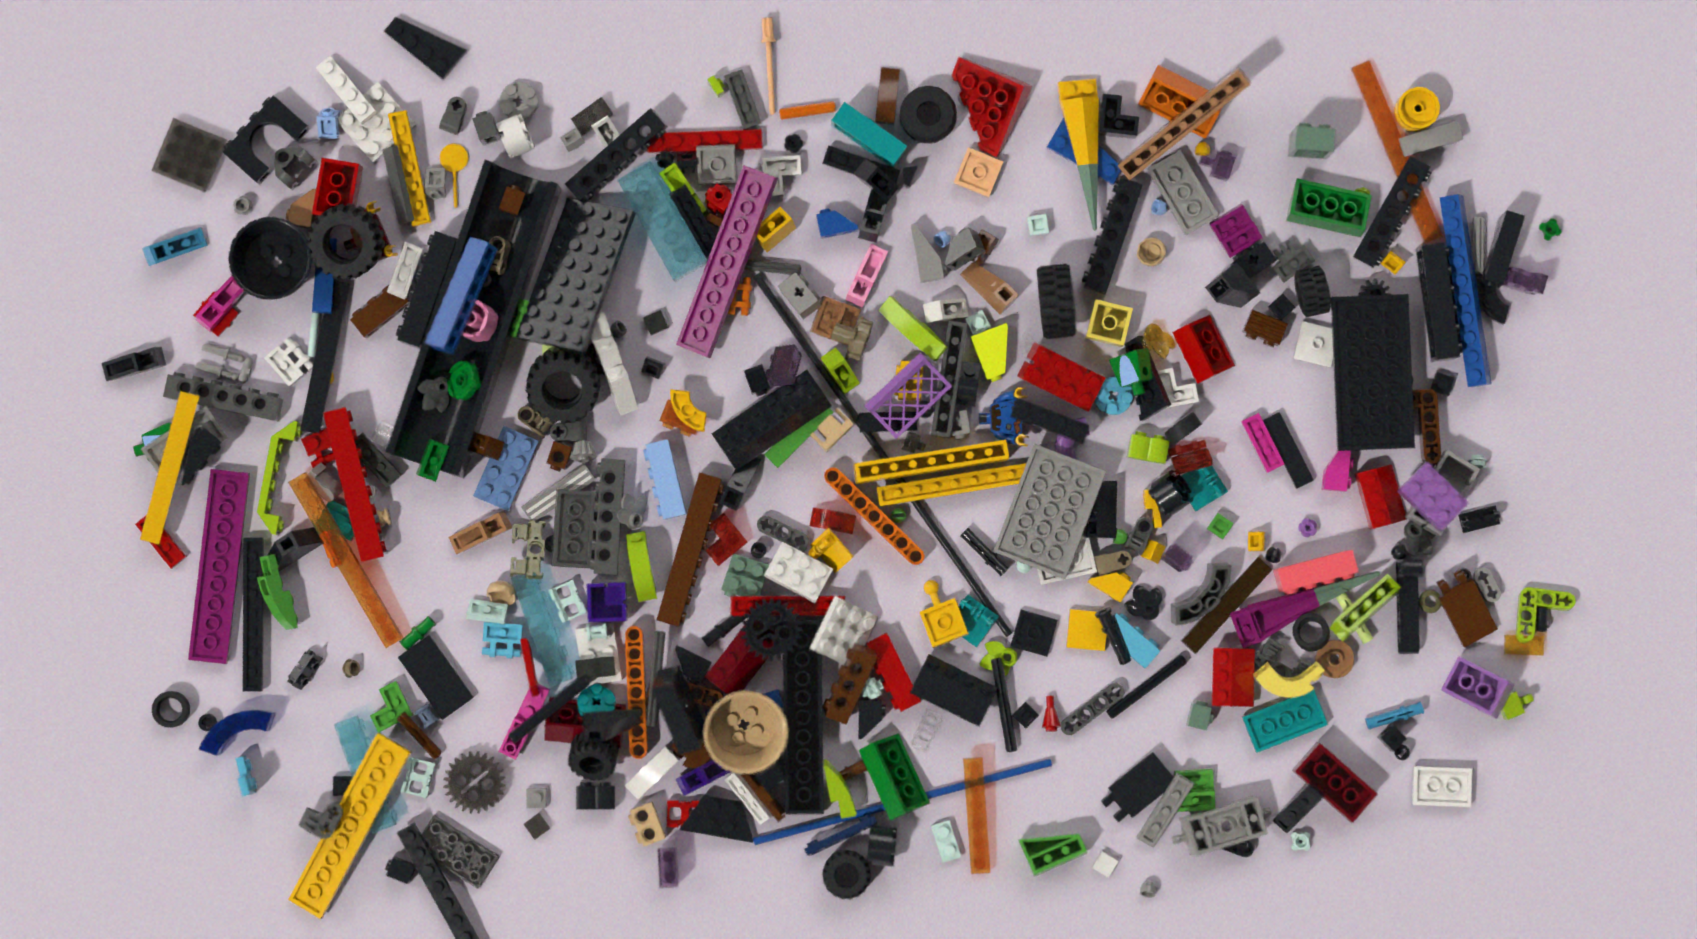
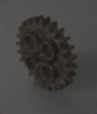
M469 751L468 757L462 753V760L455 757L456 764L449 763L452 770H445L449 774V777L443 778V780L448 781V784L443 786V788H449V792L445 795H452L449 802L456 801L455 808L462 805L463 812L469 808V812L472 814L476 808L477 813H481V807L488 811V804L494 807L493 800L499 802L500 798L497 795L504 794L500 790L501 787H506V784L501 783V780H504L506 776H500L504 769L498 770L497 767L500 762L494 764V757L488 760L487 753L482 757L480 756V751H477L475 756H473L472 751ZM474 763L481 766L479 774L472 772L471 767ZM485 771L489 772L477 782L478 787L474 785L464 794L461 793V790L472 783L471 778L476 779ZM459 775L466 778L464 786H460L456 782ZM486 778L493 781L491 789H486L483 785ZM471 790L476 791L478 794L476 801H471L468 797Z

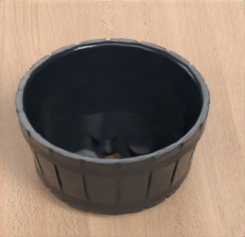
M263 217L249 222L235 235L236 237L231 243L228 255L229 268L237 285L246 293L259 299L275 300L293 294L304 284L312 266V259L309 255L311 248H307L308 240L296 225L279 217ZM276 256L278 260H281V264H278L277 268L274 267V264H271V260H274Z

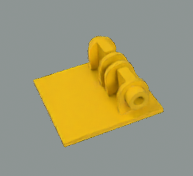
M829 528L810 544L812 548L808 551V555L814 559L821 557L829 567L833 568L832 571L834 573L838 572L854 557Z

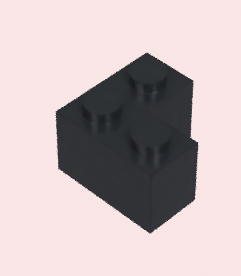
M1102 95L1098 135L1136 139L1139 117L1120 115L1121 95Z

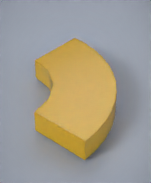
M670 389L671 404L678 418L688 427L705 432L707 413L698 410L693 405L690 399V391Z

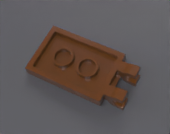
M1459 569L1453 573L1459 583L1458 585L1450 589L1448 582L1444 581V579L1436 583L1442 592L1438 599L1461 645L1465 648L1498 630L1473 579L1467 580L1465 573Z

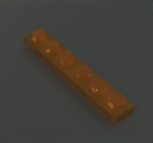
M963 758L971 874L990 873L983 758Z

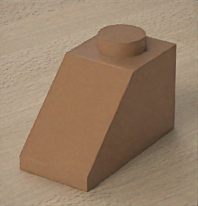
M316 189L310 190L291 204L290 209H287L286 220L297 227L312 229L311 225L315 221L316 216L312 214Z

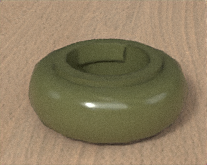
M1425 590L1422 592L1418 600L1421 610L1426 613L1438 611L1442 606L1438 599L1440 594L1435 590ZM1433 596L1436 602L1433 607L1426 606V597Z

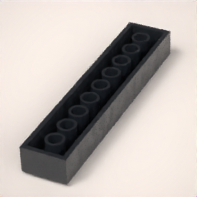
M801 620L802 623L797 626L803 629V631L798 632L802 639L795 640L799 646L793 645L794 652L788 650V657L783 654L784 717L787 723L786 727L788 728V736L784 748V776L786 778L785 815L824 814L822 654L810 649L821 626V620ZM782 621V626L786 624L787 621ZM783 628V639H787L790 636V630Z

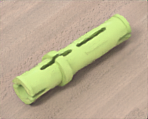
M1346 592L1335 597L1343 611L1352 605ZM1365 623L1356 630L1363 644L1374 638Z

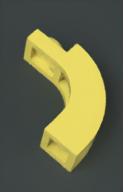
M1316 661L1298 676L1289 678L1277 674L1267 662L1254 672L1253 676L1272 694L1281 697H1298L1314 689L1310 682L1318 680L1322 676L1324 669Z

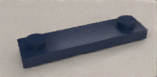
M866 815L860 818V822L819 842L816 839L807 843L808 847L804 848V850L810 857L869 829L870 826L877 825V820L874 816Z

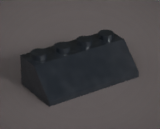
M928 654L910 693L980 727L998 688Z

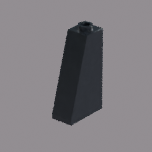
M1506 210L1498 218L1481 283L1486 284L1487 288L1497 289L1504 284L1525 215Z

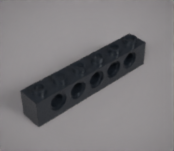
M650 108L571 177L565 185L579 201H589L595 195L593 192L598 188H604L609 183L608 179L614 175L616 177L623 171L622 167L627 162L631 164L638 157L636 154L641 150L643 152L652 145L651 141L653 139L661 138L666 133L665 129L668 126L654 109ZM645 126H649L651 133L644 137L642 129ZM630 139H635L636 141L634 149L628 148L627 143ZM617 151H620L622 154V159L619 162H615L613 159V155ZM602 164H606L608 170L602 175L599 172V167ZM591 176L593 178V184L592 186L587 187L585 185V179Z
M1412 156L1409 157L1353 258L1371 268H1374L1375 265H1380L1384 258L1381 255L1384 248L1389 249L1393 242V239H1391L1394 231L1398 233L1403 224L1400 221L1403 215L1408 216L1413 207L1410 205L1412 199L1418 198L1422 191L1419 188L1423 181L1427 182L1432 173L1429 171V165ZM1411 174L1418 177V182L1414 185L1407 182V177ZM1401 191L1407 192L1409 196L1404 202L1399 201L1397 198V194ZM1396 208L1399 211L1398 217L1390 218L1388 210ZM1387 225L1389 233L1381 235L1378 232L1379 226ZM1373 241L1378 242L1380 245V249L1377 252L1369 250L1368 246Z
M1122 177L1119 182L1115 181L1112 190L1115 195L1113 200L1109 199L1106 210L1109 213L1107 218L1103 217L1100 228L1103 231L1101 236L1097 235L1094 246L1097 248L1095 254L1091 253L1087 264L1091 266L1089 272H1084L1081 281L1085 283L1083 288L1103 295L1106 294L1143 184L1129 181ZM1126 195L1129 201L1127 204H1121L1118 197ZM1120 213L1122 221L1115 222L1112 219V215ZM1108 231L1115 232L1116 239H1107L1106 233ZM1100 250H1109L1110 257L1102 258ZM1094 268H1103L1104 275L1101 277L1096 276Z

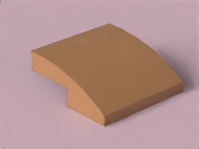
M822 296L820 301L821 307L816 312L810 332L848 345L831 338L837 322L855 328L861 309Z

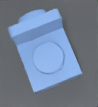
M325 108L320 111L317 116L319 138L337 139L339 137V110Z

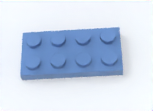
M503 426L498 440L505 443L499 461L489 458L473 496L509 511L539 441Z

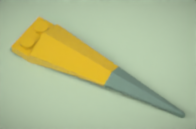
M1096 79L1058 82L1059 103L1076 159L1092 228L1096 231L1099 114Z

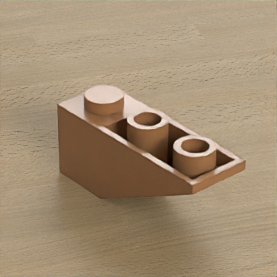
M974 262L960 273L1000 315L1019 296L1004 280Z

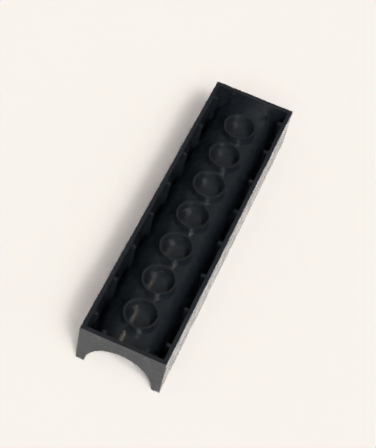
M484 160L394 424L386 453L420 464L429 439L449 446L440 471L464 478L472 455L470 450L475 435L480 432L511 340V327L513 322H515L518 306L525 299L562 190L557 183L527 177L498 166L491 161ZM511 185L522 188V192L525 193L517 216L498 210L506 187H511ZM497 236L508 240L511 249L504 274L498 275V272L489 270L488 274L492 279L491 284L486 288H481L477 297L478 301L490 306L498 315L497 327L490 340L475 342L461 336L453 355L436 350L426 344L427 335L432 328L435 316L438 314L442 300L447 293L450 281L455 274L469 238L472 237L490 242L493 237ZM502 241L497 244L498 251L503 247ZM459 361L470 362L476 365L481 387L475 391L471 398L465 401L450 396L449 392H447L449 404L445 411L439 412L437 408L431 410H424L422 408L424 394L418 390V387L424 380H433L436 377H444L450 380V369Z

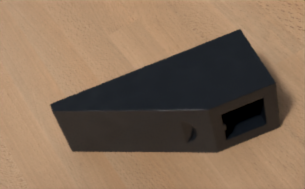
M201 426L189 440L179 481L182 486L185 483L190 484L195 478L194 473L198 469L202 470L208 463L207 458L211 454L214 456L221 448L220 444L222 442L204 426Z
M755 457L738 470H734L721 496L720 504L737 512L761 459Z
M1117 481L1102 482L1086 524V538H1116Z
M631 709L582 713L584 743L604 742L640 725L641 710Z

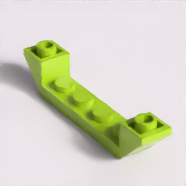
M293 421L271 436L257 508L258 515L271 534L278 536L283 531L284 521H282L281 516L268 514V510L271 511L273 499L270 498L272 491L274 492L277 483L274 477L275 472H279L280 462L278 457L279 454H282L284 443L281 441L282 439L297 441L301 437L302 430H300V422Z

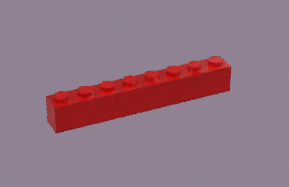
M346 407L323 412L361 562L384 557L383 553L387 552L385 542L380 541L378 535L382 531L380 523H375L374 515H377L375 504H371L369 500L372 492L370 485L365 484L364 478L368 477L365 466L361 467L359 461L363 457L361 449L356 448L355 445L358 437L356 429H351L350 422H353L351 410L347 411Z

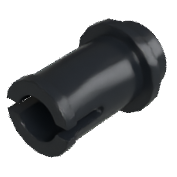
M1537 608L1536 632H1547V628H1549L1547 625L1548 608Z

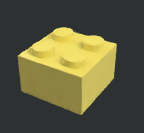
M1095 299L1085 338L1123 347L1133 308Z

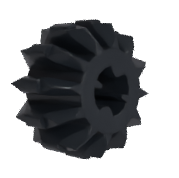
M1374 278L1372 283L1369 280L1365 281L1366 286H1360V289L1364 292L1358 293V296L1373 295L1370 293L1377 291V295H1391V293L1385 292L1390 287L1386 286L1383 288L1384 281L1382 280L1378 284L1377 278Z

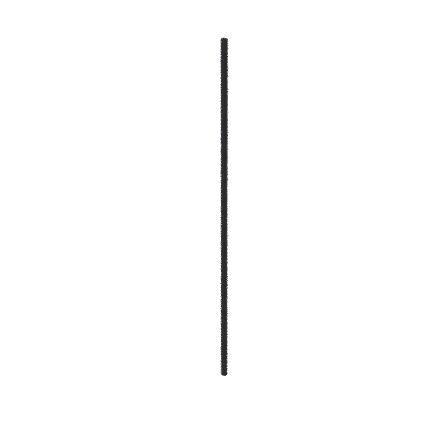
M759 273L753 277L755 282L860 429L859 414ZM871 432L863 433L880 459L889 458ZM903 477L894 478L898 484L906 483ZM919 500L912 501L911 503L982 604L999 616L995 622L1006 637L1011 635L1012 632L921 502Z

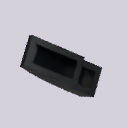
M872 189L858 238L877 243L888 202Z
M153 347L101 364L107 382L166 366L162 347Z
M871 412L859 413L860 433L889 432ZM877 412L880 417H889V412ZM891 412V418H903V412ZM905 412V418H914L916 416V412ZM891 420V428L895 432H899L902 429V420ZM917 420L906 431H917Z

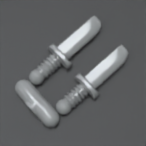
M210 344L202 346L201 350L224 357L223 361H227L228 358L244 363L239 376L236 373L224 370L225 366L223 365L219 368L207 363L198 362L195 368L218 375L217 379H221L222 376L233 381L238 380L241 384L247 381L253 364L252 358L247 357L245 359L243 355L230 352V347H227L225 350Z

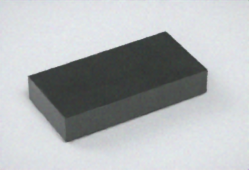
M614 656L575 660L577 680L582 676L588 679L616 675Z

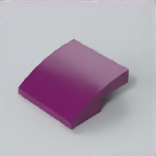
M1242 204L1209 223L1212 231L1230 258L1263 238Z

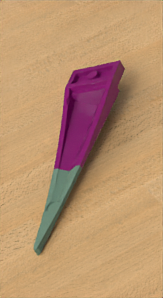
M1380 571L1249 604L1246 608L1230 613L1242 648L1262 642L1297 620L1301 615L1309 613L1335 597L1379 576Z

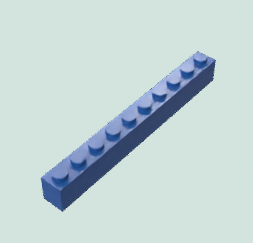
M1457 194L1440 197L1446 244L1449 249V264L1452 270L1451 278L1455 291L1454 298L1457 306V318L1460 327L1468 387L1491 385L1464 196Z

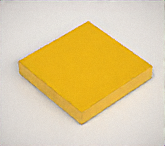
M1070 609L1067 648L1105 651L1106 634L1101 630L1102 625L1099 618H1096L1095 611Z

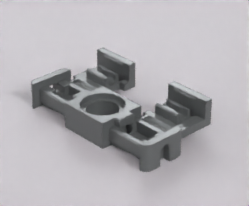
M1271 638L1267 640L1262 648V654H1260L1261 650H1258L1255 654V664L1262 667L1268 662L1274 671L1277 667H1282L1285 670L1283 677H1295L1305 671L1308 667L1302 664L1301 661L1309 667L1312 665V663L1300 657L1297 668L1294 667L1292 670L1275 660L1278 658L1276 656L1278 651H1282L1285 647Z

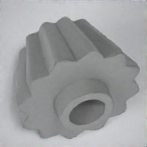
M585 440L573 443L570 454L571 460L578 461L579 463H587L590 460H594L596 453L592 443Z

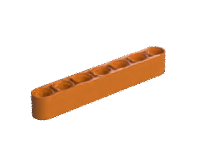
M834 467L826 470L824 474L825 481L909 563L919 565L923 562L924 552L840 470ZM830 471L838 473V479L834 482L829 481L827 478ZM845 484L852 487V492L849 495H844L841 492V488ZM857 498L865 499L866 505L864 508L860 509L855 506ZM872 511H877L880 514V518L876 522H872L869 519V513ZM884 525H892L894 531L891 535L883 533ZM899 538L907 540V546L903 549L899 548L896 544ZM911 552H920V561L913 562L910 559Z
M631 626L625 632L628 710L633 709L635 706L642 708L643 713L640 716V725L638 726L643 728V734L636 736L633 733V728L630 729L629 746L631 756L635 759H642L648 753L644 634L640 627ZM632 629L639 631L640 635L637 640H632L629 637ZM634 648L640 651V657L636 660L630 656V651ZM635 667L641 671V676L638 679L631 676V670ZM634 687H639L642 690V695L639 698L633 697L631 693ZM636 745L643 746V755L638 756L634 753Z

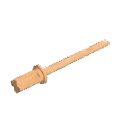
M762 18L763 40H761V43H766L770 115L775 114L771 43L776 42L773 33V18Z

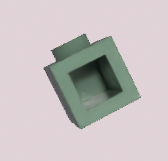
M1198 700L1196 704L1191 703L1186 726L1207 730L1208 723H1212L1214 712H1211L1212 708L1207 707L1208 703Z

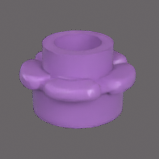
M1305 518L1299 524L1298 529L1304 537L1314 536L1317 532V523L1314 520Z

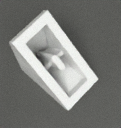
M608 115L591 125L605 148L619 136Z

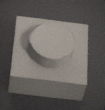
M577 128L560 137L568 152L579 148L585 143Z
M546 788L526 789L527 808H546Z

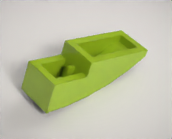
M675 163L659 173L671 192L686 185L704 217L709 214Z
M827 759L823 760L830 802L838 801L841 819L857 816L853 797L842 775Z

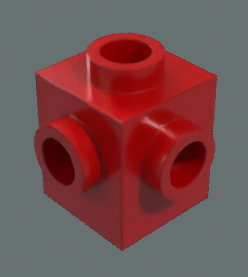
M716 184L706 191L704 195L706 196L705 203L709 210L714 213L717 211L724 216L732 194L731 190L725 185L720 186Z

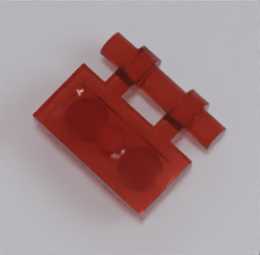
M1194 440L1190 444L1183 446L1179 444L1175 445L1174 448L1168 449V455L1171 457V463L1176 475L1213 465L1208 448H1205V440L1198 442Z

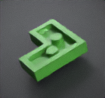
M397 681L379 689L387 707L370 715L378 733L399 723L397 718L403 712L409 717L413 716Z

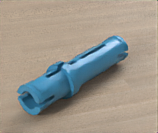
M1421 702L1406 707L1403 705L1399 709L1365 718L1368 730L1402 719L1404 721L1408 720L1409 717L1424 714V709Z

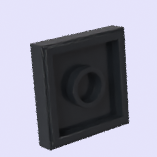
M1021 609L1010 646L1047 657L1058 620Z

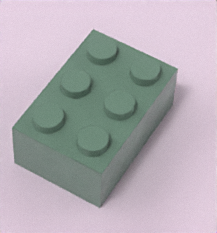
M1300 123L1289 134L1288 157L1327 159L1334 152L1335 128H1330V125L1320 124L1319 127H1311L1309 123Z

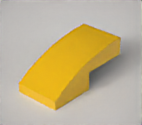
M1143 490L1144 510L1152 509L1153 528H1162L1157 503L1150 496L1148 490Z

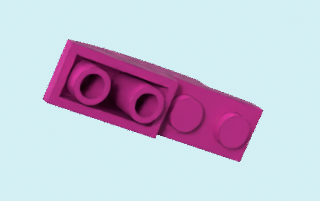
M538 684L539 696L532 697L530 688L528 689L498 751L515 760L530 732L516 743L510 739L508 734L543 707L550 689Z

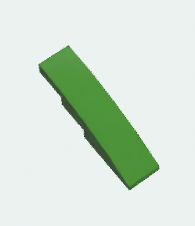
M830 408L773 445L764 455L779 468L818 429V426L834 412Z

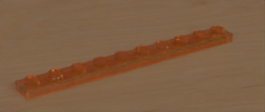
M1367 61L1352 67L1351 71L1395 176L1398 178L1410 156L1404 157L1399 142V138L1402 137L1371 63ZM1411 174L1407 177V182L1414 185L1418 182V177ZM1420 185L1419 188L1422 191L1417 199H1412L1410 205L1413 207L1410 211L1424 244L1443 237L1424 189ZM1402 191V192H1403V195H1404V197H1405V200H1407L1408 197H1409V196H1408V193L1405 192V191Z
M307 472L289 481L288 483L385 648L403 639V635Z

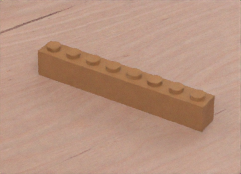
M1240 67L1235 69L1122 159L1118 164L1120 170L1130 181L1251 84V80Z

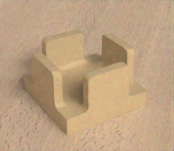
M838 408L835 412L843 419V424H840L832 415H829L818 426V431L827 439L825 442H822L814 433L810 435L826 453L854 426L850 419Z

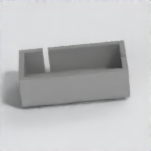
M1449 450L1443 451L1440 460L1434 466V469L1463 497L1470 488L1468 486L1473 483L1480 471L1479 468ZM1413 506L1409 508L1405 515V518L1419 526L1425 524L1423 528L1437 537L1441 536L1445 530L1444 528L1438 532Z

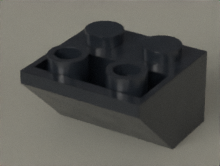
M1235 263L1205 287L1217 303L1242 308L1260 294L1257 286L1249 279L1244 269L1238 263Z

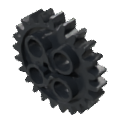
M773 598L770 599L769 604L763 599V605L760 606L756 602V609L749 607L751 614H744L748 619L747 621H741V623L746 625L745 628L740 629L746 633L741 638L748 640L744 646L751 645L749 652L756 650L755 657H758L761 653L763 654V660L767 656L770 657V661H773L774 656L781 660L782 653L788 657L787 651L794 652L792 646H799L795 640L802 639L798 632L803 631V629L797 626L802 621H796L795 618L799 616V613L792 614L794 607L788 610L787 602L782 606L780 599L776 604H774ZM772 611L780 613L781 618L779 621L773 622L770 620ZM758 620L764 624V628L760 632L753 629L754 622ZM784 620L787 621L786 624L775 630L776 634L768 633L760 639L756 638L759 634L768 630V625L775 626ZM782 628L790 630V636L787 639H783L779 635ZM766 637L772 638L774 642L773 646L769 649L765 648L762 644Z

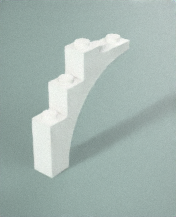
M601 308L591 339L605 373L616 408L620 416L638 410V406L628 374L622 364L618 347L612 337L607 318Z

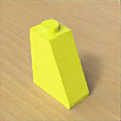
M1007 323L970 337L986 381L990 379L992 382L998 381L1005 374Z

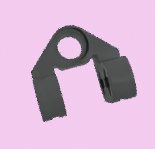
M301 147L281 148L276 151L274 156L275 176L291 190L299 183L284 170L292 165L295 157L297 156L311 169L317 163ZM282 153H288L289 159L287 162H280L279 157Z
M340 801L327 805L323 813L307 807L298 825L319 838L327 839L331 837L343 815V808L339 804ZM334 807H337L338 815H334ZM329 824L328 829L330 830V833L326 832L325 834H323L326 829L325 825Z

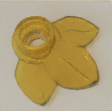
M1153 323L1145 328L1144 337L1142 338L1143 349L1148 348L1149 351L1153 349L1162 359L1167 357L1169 348H1175L1173 338Z

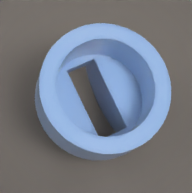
M1156 199L1152 203L1151 212L1155 215H1164L1167 212L1166 207L1168 206L1166 202Z
M941 231L934 235V241L940 248H944L950 243L951 236L947 235L946 231Z

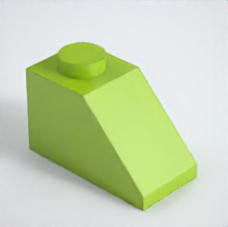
M836 347L821 357L822 362L844 394L860 384L847 361Z

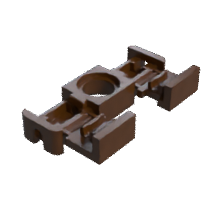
M743 773L741 775L777 822L786 817L784 808L776 798H771L754 773Z

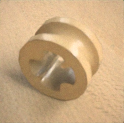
M385 508L384 511L377 510L381 527H384L385 524L391 525L388 509Z

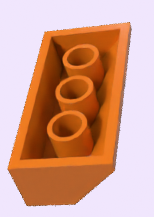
M1158 65L1138 105L1171 121L1209 90ZM1222 108L1192 132L1206 139Z

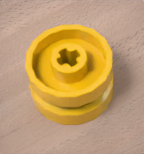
M1411 88L1398 98L1394 108L1395 119L1401 128L1409 132L1423 131L1436 121L1440 111L1439 100L1427 88Z

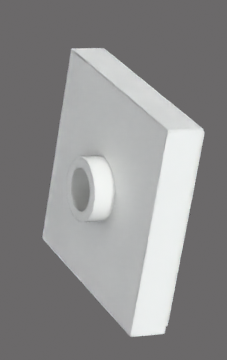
M1302 321L1293 359L1331 368L1333 361L1332 328Z

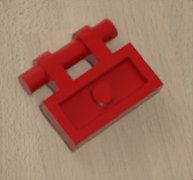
M327 428L321 430L320 434L313 433L301 438L308 457L316 454L317 459L311 461L313 468L320 463L327 466L326 463L335 460L334 453L326 456L322 454V451L332 448Z

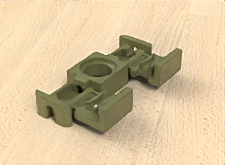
M530 520L528 526L527 524H513L512 543H515L517 539L527 541V560L526 558L516 560V557H511L510 577H513V574L525 575L526 573L527 579L543 578V573H540L541 561H544L545 539H542L543 527H546L545 521L535 523V520ZM533 546H539L541 552L534 554L530 549Z

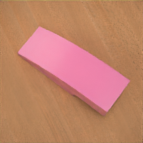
M873 244L870 245L845 300L863 308L888 251Z

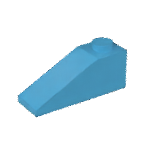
M198 228L143 247L142 250L148 266L208 245L202 229Z

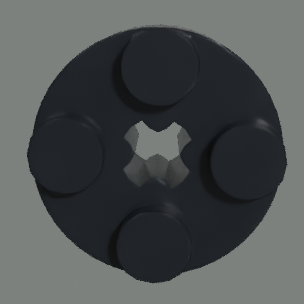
M1170 470L1151 484V489L1148 490L1150 496L1154 500L1156 499L1160 505L1159 508L1164 515H1174L1194 500L1193 497L1190 498L1189 494L1192 491L1188 483L1180 474L1177 476L1173 474L1174 470Z
M870 826L867 864L894 867L895 855H891V853H895L896 841H892V839H896L897 828Z

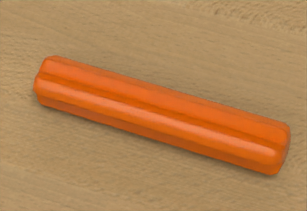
M831 101L782 108L779 110L781 119L831 113L835 112L836 108L835 103Z

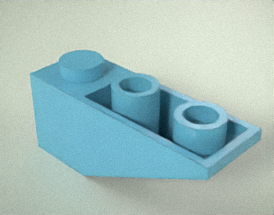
M1115 613L1113 616L1118 623V628L1129 656L1146 669L1159 654V644L1151 638L1147 640L1143 636L1144 632L1138 626L1133 628L1128 623L1130 620L1123 613L1120 615Z

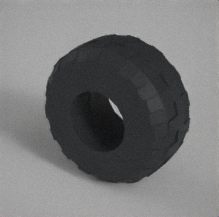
M923 86L914 89L905 97L900 107V122L903 130L910 138L920 143H936L943 140L951 133L956 124L957 110L954 100L939 87ZM923 104L934 105L939 111V121L930 126L922 124L917 118L918 108Z

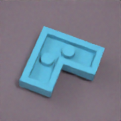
M246 756L235 758L240 774L237 780L242 797L256 793L255 789L258 786L255 777L252 778L251 776L252 764L250 759H247Z

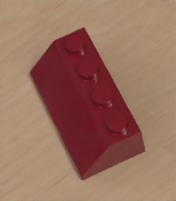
M759 620L755 621L753 629L757 632L762 631L764 624ZM768 628L767 631L759 634L756 638L760 639L768 633L772 635L776 633ZM741 630L705 676V678L727 694L743 691L769 657L767 656L763 660V654L760 653L758 657H755L756 650L749 652L751 645L744 646L748 640L741 638L746 634ZM766 637L762 644L765 648L769 649L773 646L774 642L772 638Z
M571 699L545 720L544 741L571 743L577 734L580 735V732H583L582 716L578 711L576 699ZM593 702V705H601L600 702ZM616 704L615 710H626V704ZM623 733L613 737L619 748L622 745Z

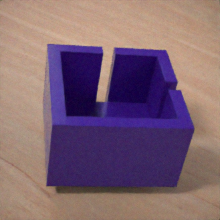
M626 582L608 583V587H606V583L587 584L588 622L628 621L627 604H623V600H627Z

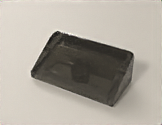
M600 97L572 117L571 121L581 135L584 136L593 129L591 125L607 115L608 117L612 116L613 112L604 99Z

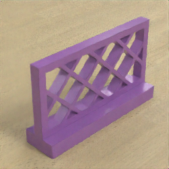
M919 353L864 406L897 439L943 396L952 385L922 353ZM925 364L931 369V378L920 377V369ZM933 372H934L939 378H933ZM909 379H917V391H906V382ZM931 380V391H919V381ZM933 380H941L946 387L941 392L933 391ZM894 393H903V404H892V395ZM906 393H917V405L905 404ZM919 393H930V402L927 405H919ZM881 406H889V417H880L876 410ZM892 406H903V418H891ZM905 406L916 407V416L914 418H905ZM891 420H902V429L897 434L891 428Z

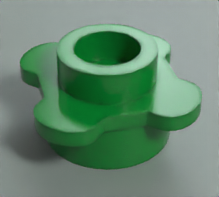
M1554 218L1549 219L1547 223L1539 225V230L1543 232L1544 239L1547 241L1551 240L1553 236L1561 234V229Z

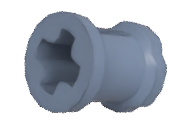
M429 703L414 712L423 722L424 729L439 720L429 708Z

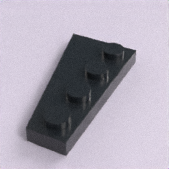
M395 17L384 30V33L442 80L446 78L467 52L466 49L398 17Z
M1143 335L1137 336L1125 343L1126 353L1148 348ZM1150 352L1152 379L1143 382L1145 394L1135 397L1136 404L1140 407V421L1147 420L1171 405Z

